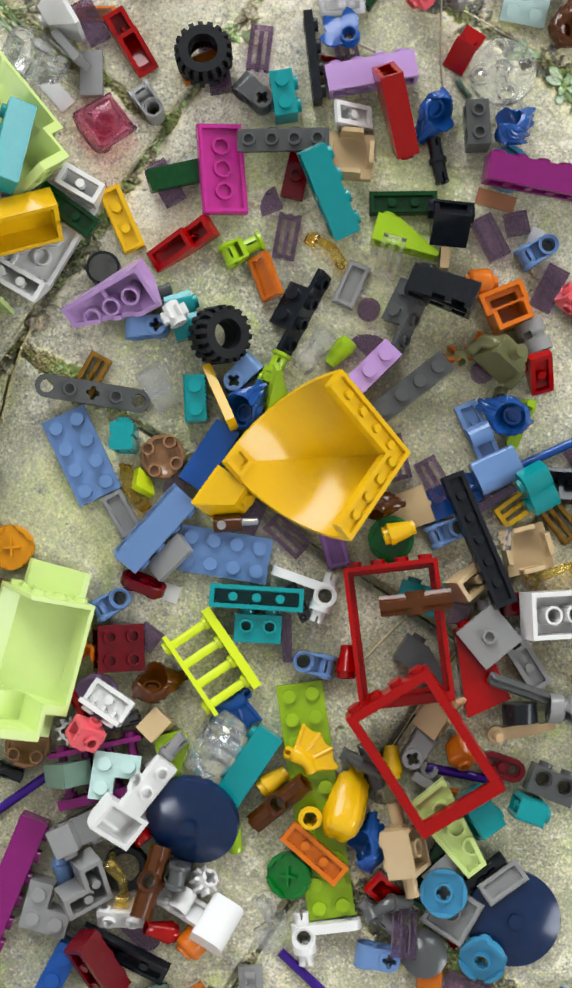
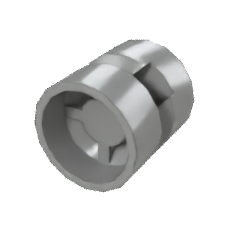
M541 316L525 321L513 328L517 339L526 345L528 354L553 347L549 335L544 334L546 327Z
M549 692L551 700L549 704L545 705L546 722L561 724L565 721L567 725H572V694L564 697L562 693Z

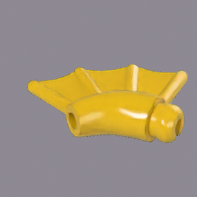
M302 724L295 746L293 748L290 746L284 748L283 757L290 759V762L300 765L304 769L306 776L316 773V771L337 770L339 768L333 760L334 748L324 742L321 732L310 730L306 724Z

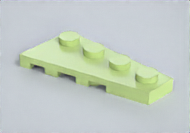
M443 775L411 802L424 820L454 802L455 798ZM464 816L431 835L468 879L487 865Z

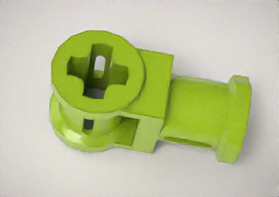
M256 231L253 236L242 240L239 237L235 240L226 241L219 245L217 250L219 253L221 252L226 262V269L230 270L250 259V254L259 250L264 251L266 247L260 233Z
M273 349V356L269 364H265L257 379H261L263 383L269 384L273 363L278 361L284 377L283 370L287 362L291 361V356L280 350Z

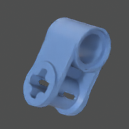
M545 234L513 251V255L518 257L523 266V273L551 257L559 248V240L553 234ZM542 242H549L552 246V250H544L542 248Z
M158 314L125 317V339L130 341L162 339L169 334L170 325L165 327L160 318L161 316ZM158 322H160L162 326H160L158 328V331H156L154 327H156L158 325Z
M246 351V355L240 357V360L225 374L223 385L226 392L231 393L245 388L263 370L264 365L249 351ZM236 378L238 379V386H236V385L229 386V385H230V380H229V379H232V380H235Z
M456 517L423 529L432 544L431 550L438 549L464 537L462 533L456 534L452 529L453 523L457 521Z
M119 587L91 601L89 604L96 606L94 614L98 619V625L128 607L133 601V593L124 587ZM119 591L126 594L127 599L124 604L118 603L116 599Z
M298 650L294 653L292 663L298 671L319 678L333 680L332 672L338 657L307 650ZM300 655H307L309 657L307 666L300 667L297 665V658Z
M358 939L353 965L363 970L392 973L400 965L399 951L392 944L375 942L369 939ZM388 955H392L390 961H386Z

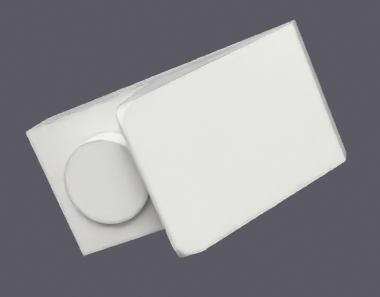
M339 99L334 100L337 132H341L342 126L364 128V131L373 129L371 106Z

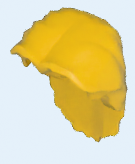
M352 765L348 771L338 774L337 780L332 785L331 792L322 810L321 827L324 836L336 838L337 841L346 843L359 832L364 822L369 800L370 785L367 779L364 778V772H356L357 769Z

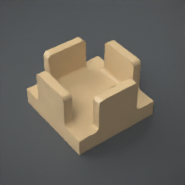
M342 126L341 132L329 133V145L335 155V158L332 160L335 167L340 168L344 180L371 182L375 135H365L364 128Z
M543 521L497 533L508 577L529 574L554 566L552 555H555L550 533L545 532Z

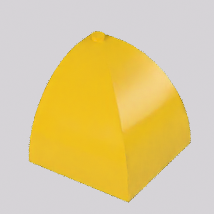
M340 369L306 382L276 402L245 431L223 459L222 463L247 490L281 516L317 534L334 539L352 541L411 452L345 371Z

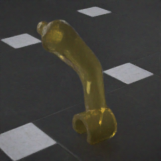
M315 232L306 235L304 243L313 248L318 244L328 250L336 269L344 270L348 266V261L344 258L336 244L322 238Z
M120 463L123 491L140 512H146L152 505L145 496L140 498L131 489L133 467L130 464Z
M572 562L563 563L538 575L529 573L525 581L530 577H535L537 581L531 586V588H535L539 585V582L559 576L567 571L572 574Z
M111 852L109 860L105 861L103 865L104 869L117 881L120 894L115 895V908H128L130 894L128 893L127 878L114 861L115 853Z

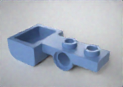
M473 399L455 407L453 411L477 459L469 463L468 468L481 496L484 497L517 481L515 473L524 467L512 444L499 450L490 424L484 419L482 412L475 409L477 402Z

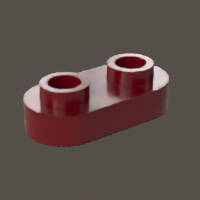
M130 569L123 571L120 580L121 585L128 591L138 592L152 600L162 598L167 587L164 582H159L155 577L139 571L135 574Z
M493 750L484 752L488 758L494 759L493 767L502 780L517 783L524 778L525 766L518 759ZM515 766L516 771L512 774L509 773V767Z

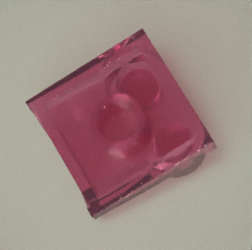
M110 92L73 112L72 116L77 130L95 152L101 154L109 152L112 145L137 130V126L131 122Z

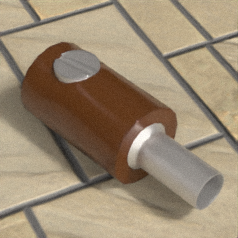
M242 514L213 516L214 533L243 531V526L258 525V517L242 518Z

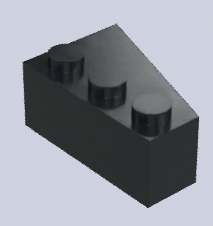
M415 262L404 287V294L469 320L479 297L482 282L436 269L424 262L421 264Z

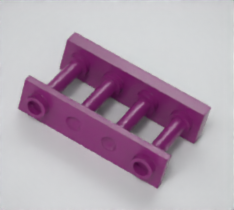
M136 730L122 733L123 737L105 740L98 749L104 748L105 752L115 753L113 746L127 743L129 755L139 756L136 741L142 740L144 735L142 733L137 734ZM66 745L55 747L54 752L48 755L49 760L58 758L59 762L68 761L67 756L81 753L82 759L91 758L93 766L91 752H82L76 748L68 749ZM116 778L113 795L117 798H123L128 791V784L123 785V781H120V778ZM88 783L87 793L77 794V791H74V787L64 789V798H61L57 803L59 811L96 804L100 800L87 798L90 784Z

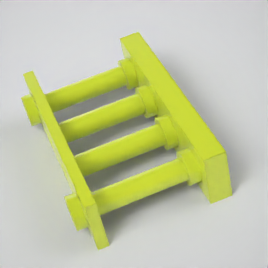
M207 607L201 611L203 616L200 618L201 621L172 641H169L167 636H164L162 638L164 643L161 646L168 657L170 655L174 656L203 699L200 705L206 714L212 713L215 717L218 715L215 709L216 706L242 688L250 686L254 690L261 683L210 607ZM211 628L216 635L213 637V641L183 661L175 649L204 629L208 630ZM224 647L229 654L226 657L227 660L198 680H195L189 668L219 648L221 650ZM237 667L242 674L239 676L240 679L209 700L201 688L230 668L234 669Z

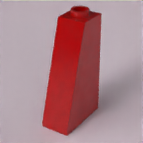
M394 61L372 67L393 154L397 159H411L420 151L404 73Z
M469 618L457 622V627L452 629L461 697L467 699L463 705V712L468 718L511 699L508 692L492 687L487 683V678L491 672L500 674L496 663L486 670L455 633L470 621Z

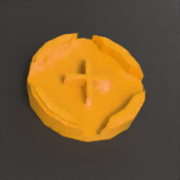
M19 525L1 526L0 568L17 570L25 567L29 563L30 557L33 558L35 542L33 536L27 529Z

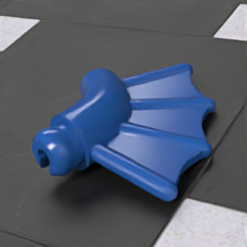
M244 687L241 691H238L216 706L215 709L218 715L214 717L212 714L207 728H219L228 733L233 729L246 731L251 724L261 722V716L248 702V699L252 697V692Z

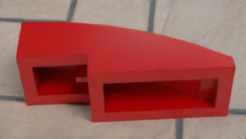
M122 5L101 18L139 79L159 67L137 27L133 25Z
M201 215L185 228H179L146 254L156 271L160 273L195 253L220 236V233L208 215Z

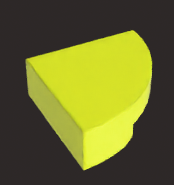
M140 467L136 468L133 473L131 489L150 499L155 495L153 483L143 469Z

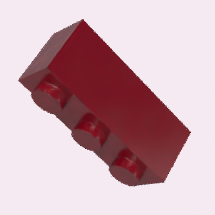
M80 929L64 949V953L88 988H128L131 981L126 975L125 969L120 966L114 957V952L108 948L101 933L96 929Z

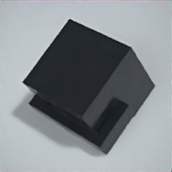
M429 198V245L466 248L471 223H474L475 203Z

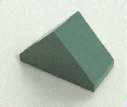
M91 758L43 765L47 789H69L90 783L92 772Z

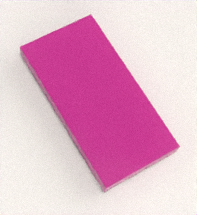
M197 123L195 128L202 215H247L248 202L244 153H239L237 150V131L242 129L241 124Z

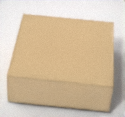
M441 246L438 255V269L447 271L449 268L450 247Z

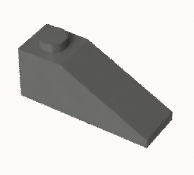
M415 632L412 636L407 633L392 657L410 669L417 664L422 666L427 663L439 683L443 685L441 666L431 649L424 644L426 639Z

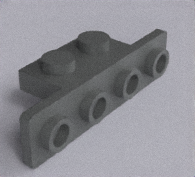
M270 127L264 129H238L237 150L239 153L300 152L319 142L329 145L328 127Z
M429 263L434 268L438 269L434 264ZM401 277L381 318L385 322L399 326L391 344L403 354L406 347L410 344L411 336L419 325L421 315L428 303L404 294V287L408 279Z

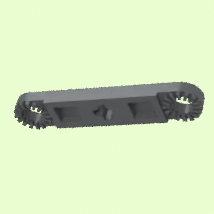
M42 374L35 381L37 393L45 398L136 413L146 411L150 405V396L142 389L53 374ZM45 379L51 380L54 384L50 392H44L40 388L41 382ZM92 387H95L96 392L100 393L99 396H95L94 400H91L90 395L86 394L87 391H91ZM135 395L143 396L145 398V405L135 407L132 403L133 397Z

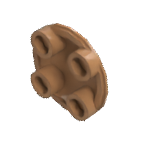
M155 435L141 446V465L151 477L169 479L177 475L183 468L186 459L185 449L181 442L173 435Z
M50 735L49 738L39 737L38 742L10 739L5 741L7 759L15 766L21 768H33L40 765L48 757L51 750Z

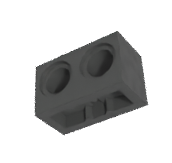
M489 98L466 99L462 109L464 152L487 153L491 145Z
M539 760V763L531 761L522 788L530 793L571 808L572 772L561 769L560 772L552 769V764L543 760ZM540 772H545V781L536 783V775ZM562 781H567V789L564 792H558V784Z

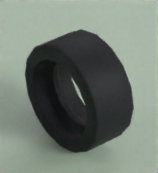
M131 845L127 851L118 846L110 850L103 862L110 887L122 892L135 890L138 887L137 878L143 871L147 855L142 848ZM120 854H131L138 860L140 866L139 873L134 879L121 881L113 874L112 863Z

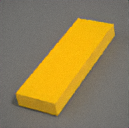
M119 183L106 188L101 201L124 254L128 255L146 247Z
M211 364L203 365L202 369L230 431L238 429L239 426Z

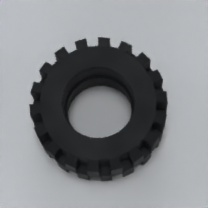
M198 21L196 26L191 23L188 25V30L185 28L181 30L182 36L178 35L176 38L177 44H174V55L178 70L186 81L190 79L191 85L196 86L199 83L201 88H205V84L213 87L215 86L214 82L217 81L219 84L223 82V76L227 78L229 69H232L233 54L231 41L228 39V34L225 31L222 32L219 25L213 27V22L208 21L207 25H204L203 21ZM201 47H209L217 52L212 60L205 63L197 62L191 58L193 52Z
M226 304L204 308V310L197 312V317H193L191 320L193 325L188 328V331L191 332V335L188 336V341H192L190 347L191 350H196L195 356L202 358V362L210 363L211 365L239 361L240 357L246 355L245 349L250 348L249 340L252 339V334H249L251 325H247L246 321L248 318L246 315L242 316L240 309H235V306L232 305L226 306ZM217 324L223 328L225 333V341L222 346L219 345L215 337Z

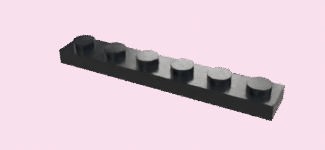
M461 470L440 479L494 610L517 602L516 594L464 471Z

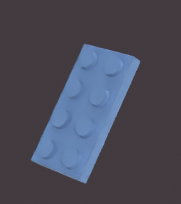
M82 404L41 423L80 507L102 498L119 488H123L85 405Z
M182 524L180 534L186 539L194 552L176 570L266 585L273 539L233 532L214 533V529Z

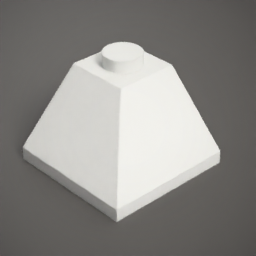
M41 0L37 7L40 15L37 17L44 29L48 27L52 32L56 27L68 39L79 42L86 41L80 21L68 0Z

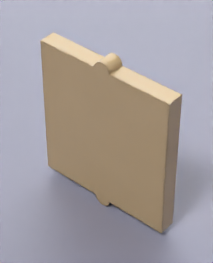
M424 485L395 494L396 497L405 499L406 506L389 516H396L405 521L413 520L415 528L436 521L431 508L432 501L428 499Z

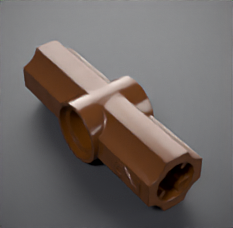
M451 588L429 591L422 589L406 591L404 594L379 597L381 617L404 614L412 616L427 614L428 611L453 609Z
M299 773L276 793L268 796L265 802L247 816L248 823L252 829L259 833L282 814L291 810L293 805L313 790L310 781ZM277 798L282 801V808L278 806Z
M151 844L144 869L137 878L138 889L130 916L151 922L159 893L165 885L164 875L172 849ZM154 877V885L148 888L147 882L149 878Z

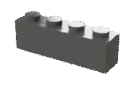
M438 351L372 403V406L388 423L454 370V367L443 353Z

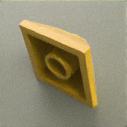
M217 465L190 503L213 519V516L246 513L249 507L253 505L256 497L234 475L220 465Z

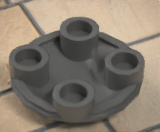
M428 929L415 930L408 934L403 941L401 962L413 976L421 979L433 978L440 974L446 965L448 958L447 947L443 939L434 931Z

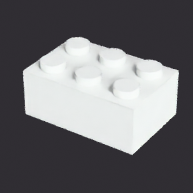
M572 589L519 592L520 630L523 640L572 639Z

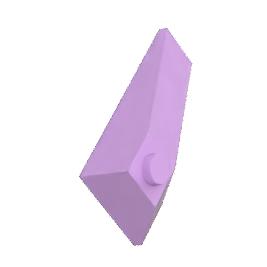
M141 257L63 306L61 310L73 328L99 324L108 320H122L125 317H140L160 307L162 300L155 277Z

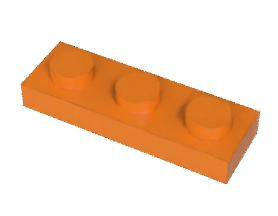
M296 820L292 822L280 837V840L333 887L349 870V866L308 830L302 828Z

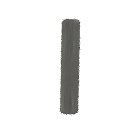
M491 672L487 678V683L490 686L544 705L549 704L551 700V694L548 691Z

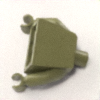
M506 334L498 336L481 335L467 346L468 349H458L454 354V361L462 358L459 361V367H465L468 364V356H471L499 384H504L494 389L492 398L497 394L507 395V391L509 389L512 390L521 381L527 368L525 364L528 359L526 345L522 343L517 344Z

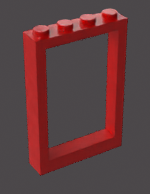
M432 553L418 555V560L409 561L408 556L394 558L393 563H385V559L371 560V565L362 566L361 562L347 563L348 568H343L360 704L368 699L367 696L370 693H368L354 577L428 568L431 590L441 589L438 558H432ZM444 610L434 611L443 681L441 686L450 700L456 701ZM421 687L410 690L381 709L438 703L429 687Z
M427 663L422 666L421 664L415 665L408 671L409 674L403 678L398 676L388 683L387 688L382 691L377 689L367 696V700L361 704L359 701L353 703L347 708L345 713V720L423 840L506 791L504 782ZM423 682L427 684L488 779L484 784L424 820L360 724L361 720Z

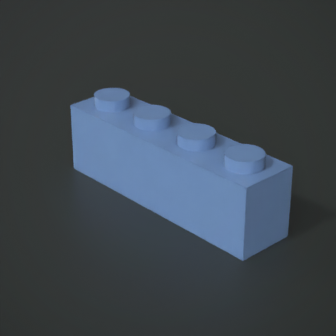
M174 482L113 550L114 557L135 574L138 570H144L150 563L149 558L164 548L166 544L164 541L170 535L174 536L180 530L181 522L185 518L189 519L196 512V506L190 503L193 498Z

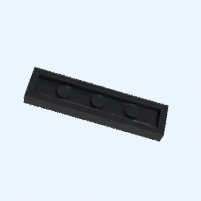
M312 9L303 10V26L313 107L322 106V100L326 97L325 83L321 84L320 76L324 75L323 62H318V54H321L320 39L316 40L315 32H318L317 17L313 18Z
M86 921L83 929H96L99 931L108 948L114 952V957L120 966L161 985L170 968V962Z

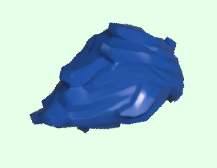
M441 87L440 90L429 93L419 106V115L416 122L417 125L415 126L417 142L421 145H425L427 139L439 133L447 132L454 126L451 118L453 99L444 87Z
M505 107L499 111L495 117L497 123L494 133L495 141L503 146L527 144L528 142L524 139L530 136V133L527 131L534 125L532 118L535 116L533 112L536 111V108L526 107L516 110Z
M257 379L253 386L233 391L226 396L239 426L236 429L237 431L247 430L261 416L265 402L264 397L267 395L265 388L268 386L261 379Z
M501 395L496 398H485V400L478 398L477 400L478 404L475 406V409L484 413L493 431L499 435L516 436L522 434L534 423V420L530 417L531 413L528 406L513 396Z
M369 811L367 819L363 822L359 832L347 841V844L356 851V858L358 860L356 865L359 869L369 874H372L373 870L384 860L383 850L380 848L378 840L379 833L384 830L385 826L383 823L380 824V819H377V811Z

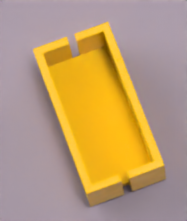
M50 187L0 199V257L64 240L58 204Z

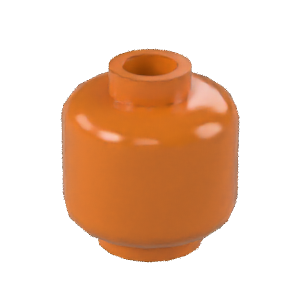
M489 268L471 269L467 275H464L466 278L482 282L480 294L498 287V277L494 276Z
M459 734L451 736L445 744L448 764L453 768H458L459 771L471 769L476 760Z
M188 925L179 934L176 941L178 944L176 949L188 961L190 959L198 960L207 951V949L189 939L194 928L191 925Z

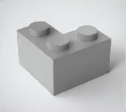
M95 806L54 824L45 833L56 860L64 857L65 861L77 856L84 844L90 842V845H94L104 839L92 831L87 824L88 816Z
M91 847L69 859L75 877L54 888L59 906L70 921L113 898L102 861Z
M38 873L32 877L18 927L61 939L65 938L71 921L62 911L59 904L53 902L54 888L58 884L56 878Z

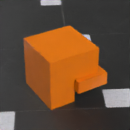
M521 278L480 294L478 297L480 306L494 336L508 332L515 326L535 316L529 303V295Z

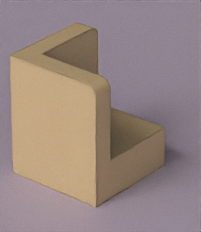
M155 706L136 728L151 743H154L165 730L171 731L177 724L161 708Z

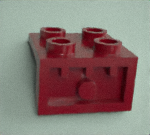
M143 624L92 625V645L96 656L93 662V672L113 673L145 670Z

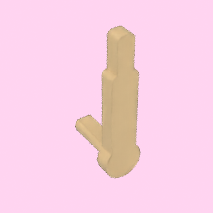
M547 722L504 727L494 725L487 730V738L492 743L498 744L508 739L539 735L543 731L555 730L556 725Z

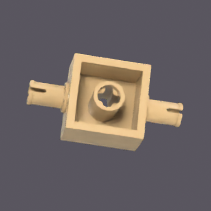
M393 800L386 803L391 823L379 833V846L383 850L384 855L383 867L384 871L388 874L389 881H403L405 898L414 899L420 896L417 877L431 865L426 839L423 840L410 819H404L402 806L399 801Z

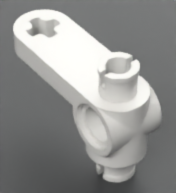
M273 566L272 575L314 589L309 608L313 610L308 620L315 622L316 616H318L317 623L323 625L325 615L331 614L337 599L339 588L335 586L339 576L333 574L330 580L332 573L325 571L323 581L320 582ZM328 589L331 592V599L328 602H321L319 600L318 593L320 590Z
M300 910L294 911L295 922L291 924L293 953L299 956V966L305 967V960H307L308 966L314 965L313 954L317 952L315 935L359 930L362 928L361 917L350 915L309 921L308 910H302V917L300 916ZM301 931H306L310 934V937L306 940H300L297 935Z

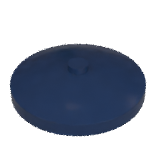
M196 775L171 777L146 809V819L149 822L148 828L155 841L160 846L172 849L171 855L184 861L205 863L222 857L231 849L239 833L240 818L234 801L222 787L204 777Z
M527 871L524 872L529 877V880L492 907L487 903L477 886L470 893V896L484 904L485 907L471 929L469 936L489 935L504 950L508 959L506 966L509 967L528 965L543 957L556 941L560 928V910L554 894L540 878Z

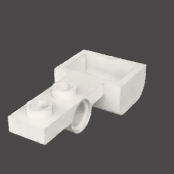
M157 754L143 773L138 772L132 776L127 785L128 791L121 800L109 792L104 794L88 816L87 824L89 828L127 851L149 822L143 813L177 771L175 765Z
M154 879V881L152 882V884L150 885L149 888H151V887L154 885L155 879ZM164 887L159 893L156 902L163 909L194 927L189 939L220 957L244 915V910L238 904L222 894L215 892L210 902L206 904L199 900L196 893H193V890L186 887L184 892H174Z

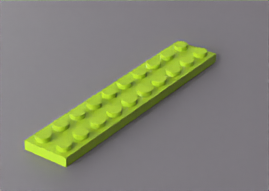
M322 679L277 685L276 691L284 748L286 746L292 748L295 746L302 724H306L314 732H321L324 742L332 747ZM286 759L290 776L289 781L301 773L307 777L313 789L293 805L295 820L299 822L298 815L307 806L316 807L322 815V810L327 802L332 785L336 782L335 770L316 771V773L306 776L304 769L300 765L290 762V759ZM306 813L305 815L308 818H312L314 813ZM321 824L315 830H308L349 866L345 843L337 841L336 838L324 836ZM311 868L313 878L310 888L305 893L309 921L356 915L350 871L348 870L333 887Z

